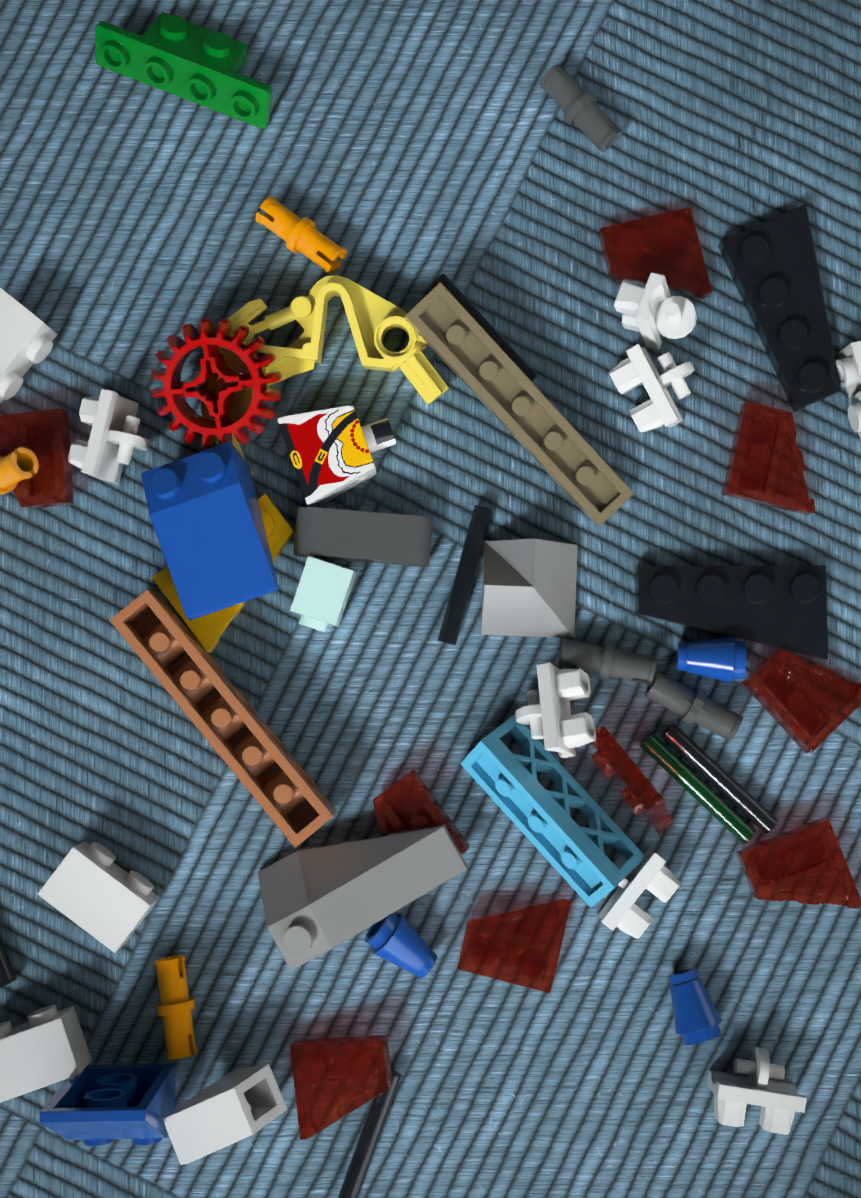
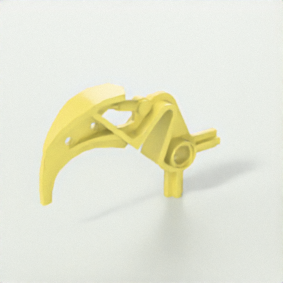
M325 276L316 282L310 290L309 296L296 297L292 300L290 306L265 316V320L254 325L249 323L268 308L261 298L249 301L228 318L231 321V336H234L240 326L245 325L249 327V334L244 341L248 345L255 338V334L268 328L270 331L294 320L304 329L298 340L287 348L263 345L256 351L260 358L268 353H274L276 360L264 366L266 373L272 371L281 373V379L274 383H267V388L295 375L314 370L315 363L321 364L328 302L336 296L342 299L364 369L395 372L400 369L427 405L449 389L448 385L422 352L427 347V342L404 319L407 313L400 307L342 276ZM399 328L404 330L409 335V342L406 348L400 352L388 351L383 346L385 334L392 329ZM218 346L219 353H223L225 363L230 369L237 372L247 371V373H250L244 361L237 354L227 348ZM214 373V377L201 384L200 387L208 386L210 391L216 389L214 394L219 395L220 391L234 382L225 383L222 377L217 380L219 374ZM253 387L244 388L233 393L231 400L232 409L229 410L230 421L236 420L246 413L252 400ZM200 400L202 416L215 421L214 416H209L207 405ZM232 434V444L245 460L240 443ZM216 435L215 443L218 446L220 444ZM250 468L251 474H252V477H253L255 474L253 473L252 469Z

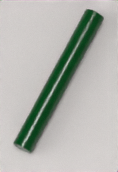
M651 732L644 738L639 746L742 844L747 843L755 835L756 830L655 734Z

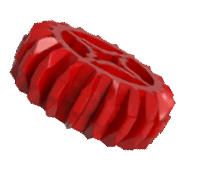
M210 318L200 321V334L191 323L182 326V334L185 341L175 334L170 335L166 339L174 353L163 349L156 353V358L167 366L166 368L152 369L150 374L154 379L164 381V386L151 390L152 397L159 398L165 396L167 401L166 404L157 409V412L160 416L166 415L169 412L174 414L176 418L170 422L169 430L174 432L183 425L188 428L184 435L185 442L191 443L200 433L202 434V447L210 449L215 442L216 435L221 445L229 441L232 443L233 434L236 440L244 445L250 440L247 427L257 434H260L265 429L262 420L257 415L266 419H272L276 414L274 408L265 403V400L278 401L281 398V392L277 389L267 388V383L279 381L281 373L278 371L266 373L264 367L275 361L276 357L274 353H268L262 358L259 357L256 351L265 343L262 337L254 339L249 345L244 342L249 334V327L245 325L240 326L234 336H231V321L229 319L220 320L217 333H215L214 325ZM202 346L204 358L200 359L201 371L199 376L188 381H181V372L186 359L196 348ZM218 346L227 348L237 354L247 365L250 373H247V371L237 372L230 369L225 363L223 353H219ZM214 373L219 374L217 380L222 377L225 383L234 382L220 391L219 395L214 394L216 389L210 391L208 386H197L214 377ZM253 387L252 400L246 413L242 417L230 421L229 410L232 409L231 400L233 393L244 388ZM194 397L202 400L207 405L209 416H214L215 421L206 419L195 412L185 398Z

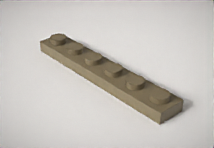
M441 282L405 315L404 319L596 526H601L634 494Z

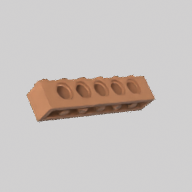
M149 589L145 590L109 620L295 848L335 815L337 809L210 654L206 652L201 643L159 592Z

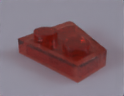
M691 207L600 228L598 235L609 278L620 281L624 279L640 281L647 284L652 272L664 275L668 288L693 293L694 297L699 299L708 298L711 295L712 289Z
M747 401L741 405L721 495L804 515L814 514L815 503L813 498L809 499L803 475L806 467L802 452L796 445L797 431L792 412Z
M51 409L0 415V456L4 457L19 447H25L36 455L39 462L38 472L33 477L18 482L17 486L12 490L21 507L35 509L74 505L72 465L67 460L70 451L68 412L63 409Z
M782 649L773 651L741 682L804 753L813 752L861 705V683L855 684L834 675L835 671L823 666L809 665L801 657Z
M604 726L600 727L595 731L596 740L591 742L596 751L590 756L591 760L607 780L614 775L623 787L619 794L636 816L642 813L660 835L674 824L664 799Z
M560 899L467 920L456 969L551 993L571 901Z

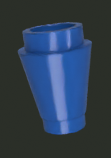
M734 636L690 641L688 643L678 642L677 671H686L687 673L732 683L733 679H744L747 654L746 641H735Z
M392 913L373 924L366 934L365 942L371 946L372 954L415 974L419 978L425 977L436 963L437 954L431 950L400 913L397 915Z
M696 968L669 975L676 1034H681L684 1045L698 1044L721 1036L718 1024L722 1022V1019L700 977H698Z

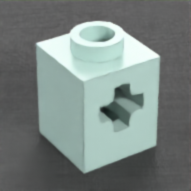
M308 556L290 611L301 615L298 624L322 632H326L328 624L339 627L356 573L353 570Z

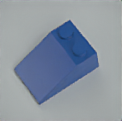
M230 441L141 473L149 515L188 620H193L280 590L250 466Z
M175 1064L87 1065L79 1075L69 1078L40 1111V1123L67 1140H84V1144L88 1146L106 1145L111 1143L113 1139H132V1143L136 1145L158 1143L162 1138H167L168 1136L162 1117L175 1109Z

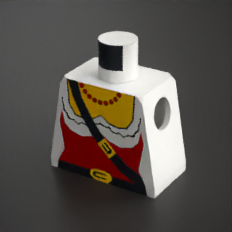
M348 405L277 418L304 498L309 507H319L376 475V468L370 453L396 444L388 418L361 427L354 406Z

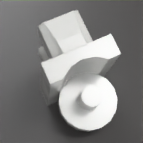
M651 272L647 284L626 279L622 281L614 307L617 312L623 313L621 322L623 328L640 332L646 347L659 350L662 343L660 333L670 339H679L685 337L693 330L697 319L694 305L682 296L671 297L664 275Z
M637 344L626 351L628 358L609 372V375L620 394H625L643 384L651 399L629 410L638 430L646 432L663 425L665 427H673L684 421L667 387L672 386L678 400L691 394L684 380L686 376L695 371L691 361L677 366L671 353L667 352L657 358L664 371V374L660 376L646 347L641 348L640 344Z
M101 389L99 397H84L79 416L81 422L91 425L92 429L88 442L76 439L71 444L68 462L81 468L82 473L106 482L119 484L124 464L130 465L133 449L147 451L149 440L137 436L141 420L136 418L139 403L123 398L114 391Z
M550 662L536 665L539 690L527 692L528 706L516 709V722L530 725L532 739L544 738L545 750L559 752V757L561 758L576 756L575 747L596 740L595 724L592 716L587 712L571 715L570 701L590 697L589 676L582 669L560 670Z
M650 848L644 853L646 857L618 884V888L597 913V916L601 919L600 921L612 931L615 927H618L621 931L637 939L641 937L653 919L635 904L645 889L649 890L662 902L666 903L680 886V882L664 866L666 861ZM620 855L614 862V865L619 869L626 859Z
M754 1047L750 1060L735 1058L734 1073L738 1074L709 1070L707 1085L714 1094V1116L722 1125L744 1126L747 1104L761 1106L759 1125L762 1129L771 1133L788 1135L795 1111L805 1113L807 1098L804 1095L797 1094L794 1083L776 1081L784 1079L785 1068L783 1065L770 1063L769 1052L766 1048Z

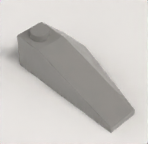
M439 825L391 833L383 837L359 841L355 839L343 841L341 844L317 848L315 846L301 848L261 869L257 874L267 928L290 970H293L335 948L467 870L468 866L446 826Z

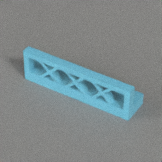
M515 714L483 738L460 763L590 908L611 892L646 857L549 751L545 750L544 745L538 739L531 738V731L524 724L516 722ZM510 733L523 747V756L512 754L500 739ZM537 772L547 773L555 782L556 792L544 789L537 781ZM570 807L580 809L588 818L589 828L577 825L570 816ZM603 843L613 845L626 859L619 869L604 854Z

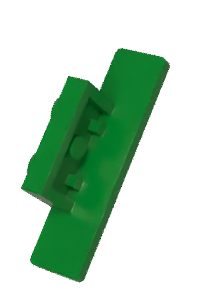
M165 12L158 16L143 36L105 21H100L96 25L95 60L97 65L255 127L265 129L269 123L272 87L238 73L246 61L248 44L232 39L224 33L214 32L188 22L180 16L170 15Z

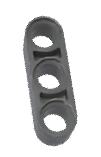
M298 507L296 511L293 555L340 561L429 566L433 519L406 514Z

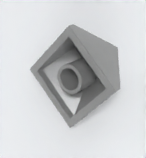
M535 538L484 541L480 635L574 638L578 545Z

